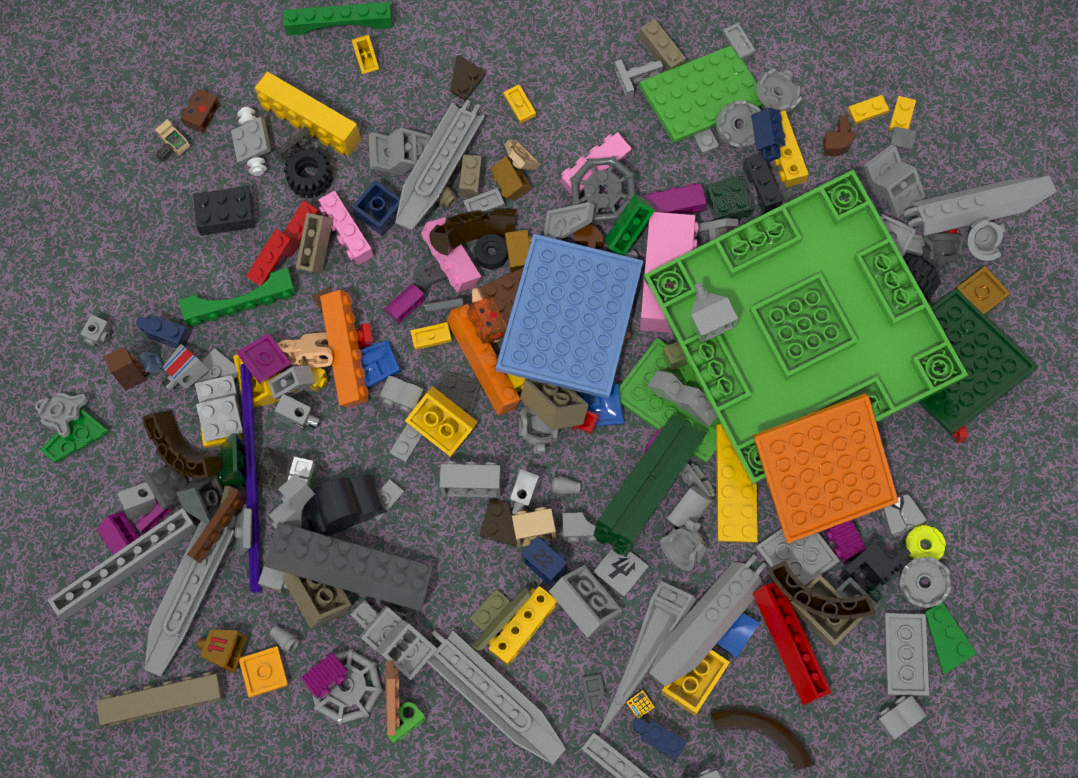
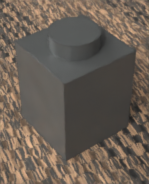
M893 127L892 130L888 131L887 141H890L889 145L913 149L916 131Z

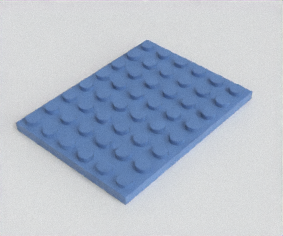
M533 234L495 371L609 399L643 260Z

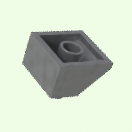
M217 475L209 478L194 479L177 491L176 494L184 511L208 524L221 506L224 490Z

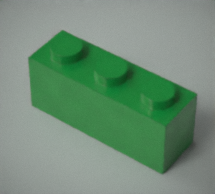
M634 194L604 239L609 249L625 256L655 211L651 202Z

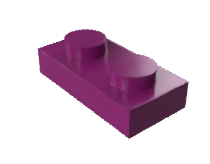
M157 503L148 515H144L139 519L136 527L145 534L161 522L174 508L162 510L160 504Z

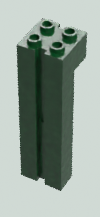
M671 415L599 518L593 534L595 539L601 544H610L613 546L612 550L616 554L627 557L639 540L641 532L702 444L705 434L693 427H687L684 421Z

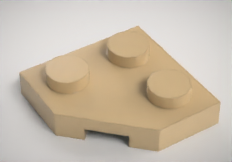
M509 139L505 143L508 156L513 160L512 163L515 167L527 170L539 168L541 164L517 140Z

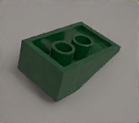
M232 433L221 445V452L218 453V456H222L221 471L218 472V479L224 487L246 486L244 444L236 433Z

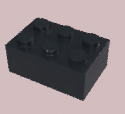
M248 186L193 194L196 228L201 236L256 228L252 193Z

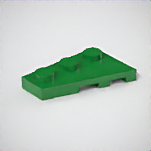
M943 602L924 613L926 614V621L933 639L942 675L977 654Z

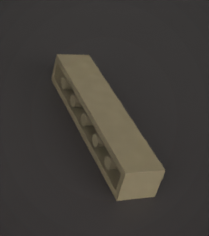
M207 672L202 674L200 678L194 679L193 676L185 677L182 679V682L178 683L168 681L156 688L152 685L143 687L142 691L135 692V690L124 691L121 696L106 695L102 697L103 700L96 701L100 726L109 727L223 701L224 697L220 676L214 674V672Z

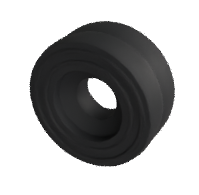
M487 234L477 241L474 252L476 261L481 267L494 270L506 263L508 249L507 243L502 237L495 234ZM489 248H494L497 250V253L494 256H489L486 254V251Z

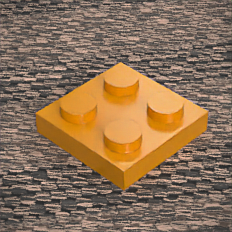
M278 646L239 659L249 698L289 686Z

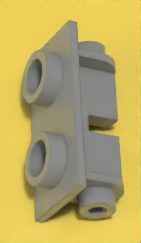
M694 463L691 465L687 464L681 473L684 482L690 488L696 486L711 499L715 497V489L709 481L701 482L705 475L699 466Z

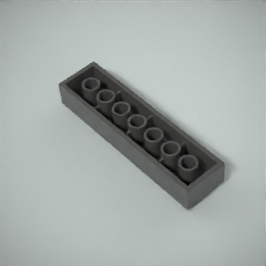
M278 522L265 562V567L419 611L426 596L433 567Z

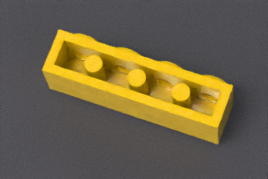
M781 111L785 146L780 148L781 157L774 160L773 163L779 168L778 176L780 182H784L785 187L807 182L809 174L786 111Z
M540 586L536 590L533 588L530 591L532 593L531 597L515 613L513 619L505 624L500 635H495L489 642V651L507 666L510 665L558 605L555 598Z

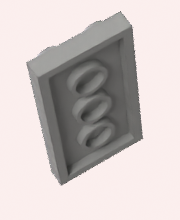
M885 613L886 694L888 696L912 695L928 697L926 614Z

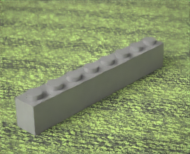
M183 508L52 596L48 599V602L57 616L66 620L196 531L197 526Z

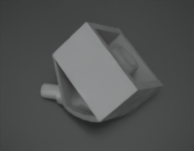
M702 283L695 284L697 293L691 313V325L700 343L737 327L738 317L728 297L708 293L707 290H704Z

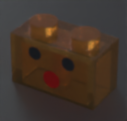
M493 298L472 302L467 311L469 321L472 322L476 335L480 338L481 342L485 344L503 339L507 325Z

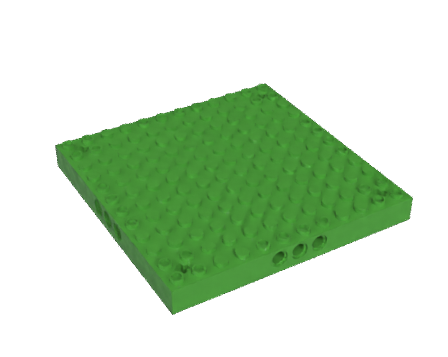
M854 169L644 274V280L752 486L766 479L761 461L756 460L758 451L753 439L754 434L865 393L869 396L875 421L878 423L968 376ZM841 196L843 198L847 197V202H845V200H840ZM667 283L675 284L674 289L666 288ZM702 283L704 290H707L708 293L728 297L738 317L737 327L703 343H700L691 325V313L697 293L695 284ZM936 366L942 367V370L940 372H935L934 368Z

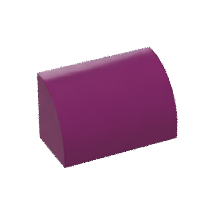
M410 284L383 310L399 325L426 300L425 295L418 287Z
M123 512L107 515L97 528V531L113 555L139 538Z

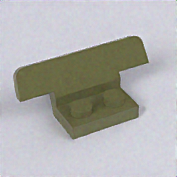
M524 588L513 601H509L496 589L469 618L484 632L474 642L472 647L478 651L484 649L525 604L532 593L527 588Z

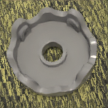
M773 68L761 76L756 85V92L759 100L766 108L779 110L780 112L786 111L788 113L802 100V97L799 96L800 86L792 83L793 73L789 70L778 72Z
M732 101L726 104L720 110L716 121L717 132L720 138L726 144L734 147L754 144L755 137L751 115L760 112L761 109L748 101ZM736 119L741 121V126L738 129L735 127Z
M916 558L907 563L900 573L899 587L901 593L908 602L917 607L928 608L937 606L950 593V571L945 565L934 558ZM921 577L929 579L930 585L928 588H922L919 585Z

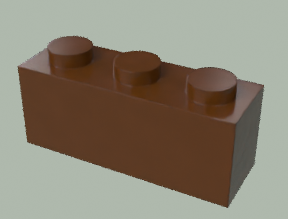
M125 346L103 356L110 373L125 390L147 381L144 376L147 372H145L143 364L140 363L133 351L129 352Z

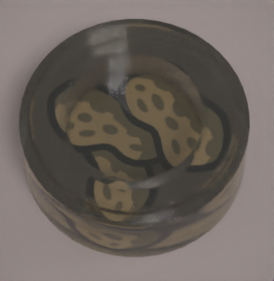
M164 144L156 153V158L161 162L166 161L172 155L173 148L169 144Z

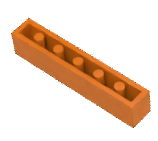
M337 290L320 296L328 345L333 354L332 367L339 406L353 407L368 402V388L364 380L365 371L361 363L362 354L358 346L359 337L355 330V316L352 313L351 307L352 299L349 293Z
M469 305L452 309L446 321L497 415L499 416L514 410L521 399L507 374L495 371L498 358Z

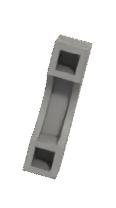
M582 512L562 513L564 541L568 540V543H579L580 540H587L590 543L598 542L593 536L596 526L589 523Z

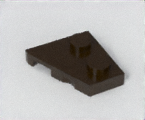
M457 55L450 89L451 93L466 101L484 79L486 72Z
M493 499L489 500L479 535L481 538L512 546L517 545L509 503Z

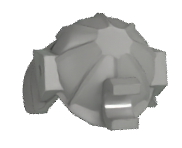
M986 218L976 220L971 225L968 236V247L972 255L984 261L999 258L1001 252L997 247L1002 241L1003 232L1006 231L1004 224L998 225L994 222H989Z
M525 407L520 412L519 435L530 445H534V454H542V452H545V445L550 443L552 438H557L558 429L551 430L530 408Z
M688 520L686 527H681L677 530L673 529L660 540L665 556L678 568L685 571L693 570L696 562L699 563L707 549L704 546L701 534L698 532L701 524L694 520Z

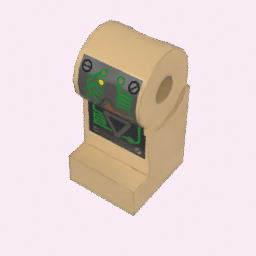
M168 119L155 129L159 138L179 156L191 147Z

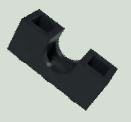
M760 153L745 158L743 169L749 183L753 182L755 186L757 202L764 215L781 206L783 200L763 154Z

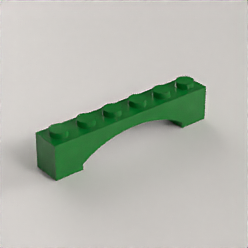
M390 2L283 10V25L287 36L305 35L306 32L314 29L336 25H360L375 29L393 28Z
M288 268L270 273L271 277L261 286L245 295L232 299L205 300L200 299L197 295L180 299L179 303L183 319L187 326L195 327L207 320L216 321L224 315H236L238 311L244 309L249 311L261 304L270 305L278 299H290L292 295L296 294L291 274Z

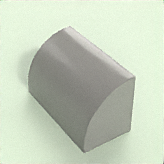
M693 486L687 491L667 519L679 528L686 527L688 520L698 521L713 500L696 486Z

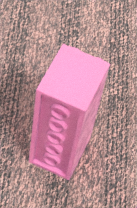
M654 212L649 219L645 274L697 248L698 222H695V215ZM644 280L640 330L672 333ZM667 283L666 288L669 287L672 290L675 284Z

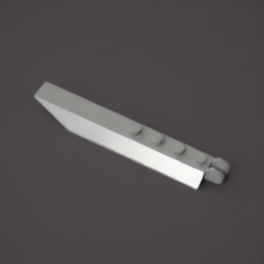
M466 100L460 109L454 103H451L403 185L395 221L396 224L413 230L437 201L485 115L478 116L481 105L476 104L473 111L469 112L471 101Z
M1050 176L1011 179L912 202L910 204L913 208L906 210L904 215L905 217L917 215L918 218L908 222L909 227L921 225L923 226V235L928 236L970 226L976 220L983 218L990 221L1025 212L1057 191Z
M233 515L231 523L222 531L220 539L209 550L207 558L202 560L201 563L187 555L208 525L200 521L149 627L144 670L161 677L181 645L235 531L231 529H233L236 522L235 515Z
M753 555L746 564L733 562L664 640L649 672L663 686L666 687L694 670L755 599L752 593L764 586L759 575L767 566L763 562L756 572L752 571L749 567L755 563L757 556Z
M434 630L431 634L441 645L428 659L427 663L515 744L553 765L566 748L543 712L454 631L445 640Z

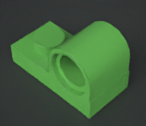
M404 703L399 709V716L404 724L396 727V735L388 736L394 745L426 720L423 713L413 703ZM409 708L414 709V716L412 718H405V711Z

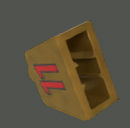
M211 630L207 639L200 638L198 640L197 648L202 650V658L234 673L248 637L236 630Z

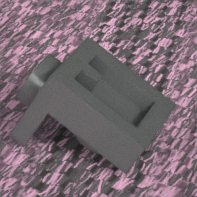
M434 262L419 267L414 279L422 292H425L430 285L444 281L447 276L442 271L439 263Z

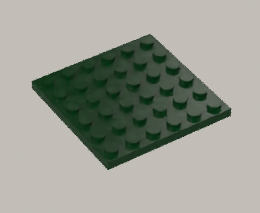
M957 288L933 305L931 309L968 376L918 402L951 436L1038 369V365ZM936 366L934 368L935 372H940L942 370V367Z

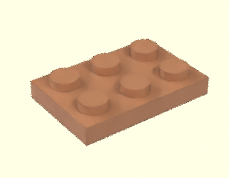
M394 660L385 661L387 736L396 735V727H400L398 668H394Z

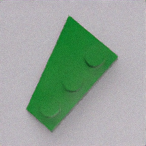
M80 408L79 418L69 422L70 434L62 438L56 432L40 451L56 464L108 434L109 431Z

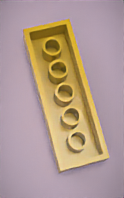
M268 71L256 85L257 98L264 110L268 112L271 110L279 119L290 121V124L296 129L302 128L308 136L312 138L315 136L323 145L334 147V150L340 155L346 154L350 156L361 141L358 126L355 122Z

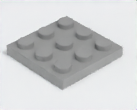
M780 529L755 547L769 567L786 561L793 574L805 586L811 583L819 574L822 575L840 562L819 533L787 544L782 529Z

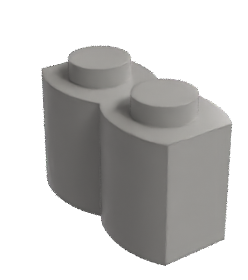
M388 376L379 397L384 405L391 408L393 405L397 406L403 413L410 414L424 397L425 392L424 389Z
M904 695L895 702L897 705L895 708L890 710L887 707L879 713L881 718L877 722L891 741L927 716L912 695L908 698Z

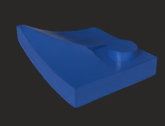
M389 340L360 350L362 354L361 363L365 371V385L368 389L383 382L388 376H394L402 372Z
M618 384L612 385L609 399L580 392L581 398L588 404L587 411L598 414L600 417L596 427L626 424Z
M742 613L716 645L737 658L760 623Z

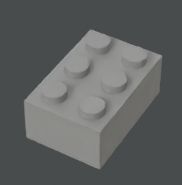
M451 461L441 464L440 490L443 497L501 498L502 474L500 465L492 462L485 463V465L466 462L465 465Z
M585 565L561 577L549 591L587 638L611 624L623 611Z

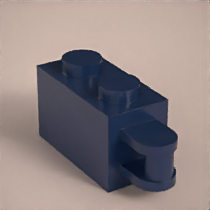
M767 108L751 115L756 150L762 151L765 161L769 163L781 157L780 148L785 146V134L782 128L780 111Z
M151 315L150 319L139 317L136 321V325L149 339L176 349L180 344L185 347L191 335L186 327Z
M638 718L633 722V730L642 735L641 741L676 762L687 743L685 740L653 720L647 723L643 719Z

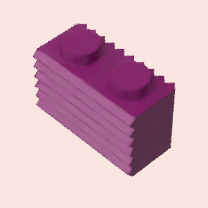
M852 520L824 531L829 542L832 541L835 547L833 549L834 554L843 563L858 557L866 550Z
M332 652L301 676V679L316 699L319 697L323 699L332 692L330 689L336 684L338 686L342 685L348 679L347 675L350 673Z

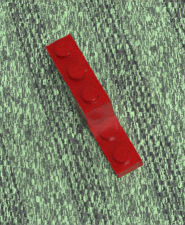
M303 200L285 231L274 230L246 277L259 286L266 282L282 256L291 258L300 245L306 213L319 215L320 210Z

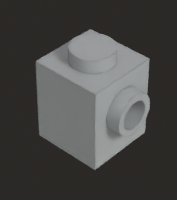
M91 315L80 334L85 339L84 342L93 347L96 344L102 347L103 343L109 340L112 327L107 321Z

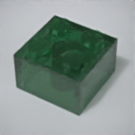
M743 176L706 184L705 195L714 221L725 218L741 220L751 217L753 207Z

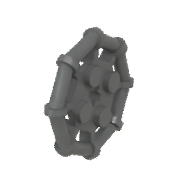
M615 156L596 159L587 158V161L576 174L570 177L569 181H571L572 189L571 205L582 204L586 201L594 204L595 209L591 223L618 220L635 194V173L626 168ZM609 165V168L605 171H596L594 166ZM613 167L620 171L624 177L619 179L612 173ZM591 168L593 172L586 181L580 180ZM627 181L628 195L622 194V183ZM579 184L584 186L585 197L581 199L579 198ZM600 186H608L607 194H599ZM621 198L626 199L616 211L614 206ZM603 208H611L613 213L598 214V211Z

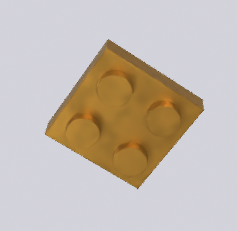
M986 266L957 287L984 315L1011 294Z

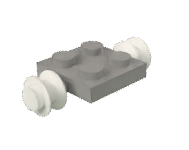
M243 107L237 113V116L240 117L239 124L242 126L231 130L237 163L244 164L247 162V165L251 167L249 173L254 176H261L267 170V167L264 166L265 159L259 156L271 151L265 119L253 116L255 114L254 109Z

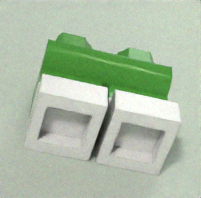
M294 457L288 480L297 474L311 489L316 471L314 462Z

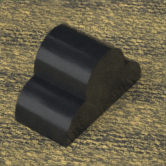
M362 475L352 479L343 477L324 482L313 489L314 495L303 507L310 531L326 536H331L387 512L375 476Z

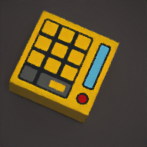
M643 690L626 702L637 719L655 708Z

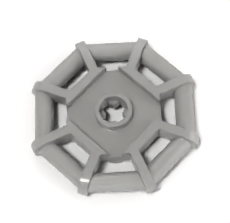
M354 649L335 654L340 661L347 659V664L344 667L350 674L347 675L348 679L344 683L349 681L351 688L343 692L342 686L336 684L330 689L332 692L324 700L321 697L316 699L312 694L315 704L314 710L336 721L338 725L359 718L369 717L370 711L384 690L381 687L377 671L378 664L358 654ZM352 660L363 665L365 668L362 671L352 666ZM370 672L373 687L366 685L364 675ZM366 691L372 692L371 696L369 697L368 701L363 707L360 701L362 700ZM332 702L339 706V713L328 708L326 704ZM357 705L360 709L344 714V710L347 707Z

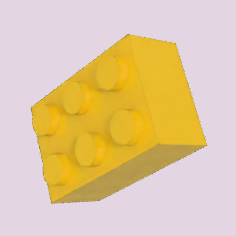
M711 650L694 670L666 687L664 686L661 694L696 716L730 662Z

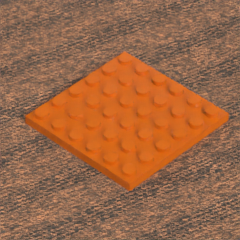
M866 393L753 435L787 544L898 503L870 399Z

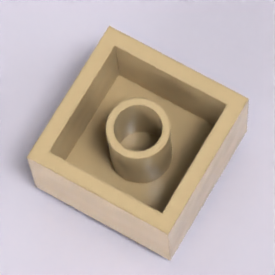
M541 507L535 509V512L527 513V511H520L515 513V516H512L517 547L529 546L537 536L541 540L545 538L548 542L556 540L551 509Z

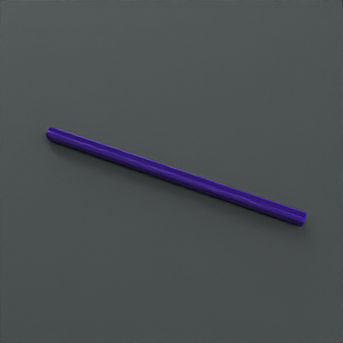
M241 364L246 507L252 510L251 547L248 550L250 591L252 593H259L262 591V587L258 584L261 576L252 374L245 364Z

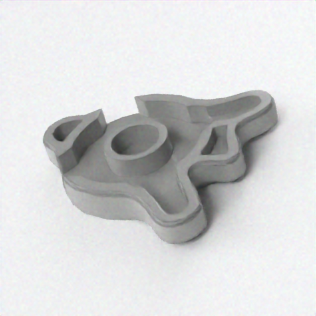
M56 393L58 396L52 399L48 397L37 401L35 409L38 411V415L41 416L40 422L49 429L57 430L62 438L67 437L70 434L69 422L79 418L80 408L88 402V397L85 394L69 396L64 393Z

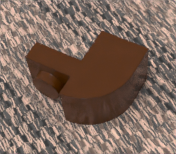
M847 116L839 117L838 132H825L823 156H840L851 148L855 132H850L851 123H848Z
M588 224L574 232L573 244L598 250L599 248L603 249V236L599 229Z

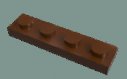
M234 489L231 490L188 552V556L199 563L207 558L213 544L220 539L224 528L231 523L235 512L242 507L245 499L242 494Z

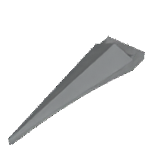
M663 581L660 582L651 597L629 663L600 728L601 734L606 731L651 669L662 643L685 618L696 600L694 596Z

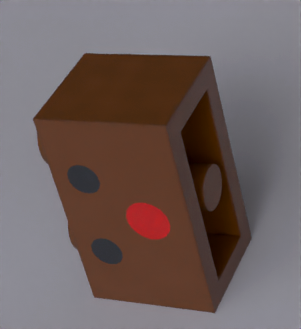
M197 89L196 93L191 96L188 107L181 114L184 126L204 134L220 106L217 96Z

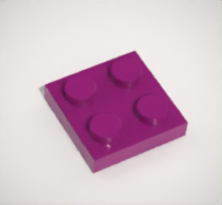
M269 333L237 352L239 358L259 384L291 365L289 359Z

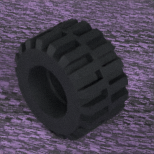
M309 147V150L301 148L302 151H294L295 154H290L289 160L285 162L286 167H284L285 177L290 189L296 195L300 194V197L303 198L305 195L308 198H312V195L319 197L320 192L324 194L326 192L325 188L329 189L331 186L330 182L333 181V172L324 153L321 154V151L318 149L314 151L311 147ZM314 167L318 169L313 177L302 178L299 176L305 168Z
M908 256L903 257L924 297L929 302L941 283L939 275L923 261Z

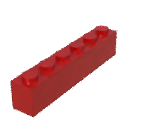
M775 582L764 585L752 593L802 705L812 703L831 694L832 692L789 598L784 595Z

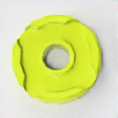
M921 525L908 533L905 547L911 552L909 556L912 560L921 557H931L939 560L944 554L946 542L938 529ZM921 540H928L931 544L930 549H923L920 546Z

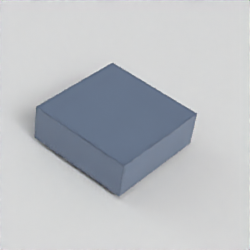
M143 352L139 355L145 372L159 373L164 370L158 353Z

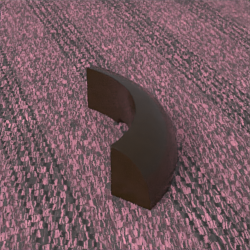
M494 209L493 212L488 213L476 210L452 216L446 219L443 225H436L429 233L431 245L440 254L448 256L459 245L480 239L484 235L495 234L505 237V233L515 231L517 209Z
M172 411L153 413L142 417L148 438L150 440L153 439L157 447L156 453L173 471L193 479L209 478L217 475L220 471L222 456L210 457L195 451L179 432Z
M786 561L767 568L771 578L784 595L811 613L833 619H856L876 613L868 594L845 599L828 597L805 586L793 574Z
M727 708L709 712L716 732L728 729H745L761 734L775 742L787 755L795 772L815 765L809 751L800 738L777 719L762 712L743 708Z

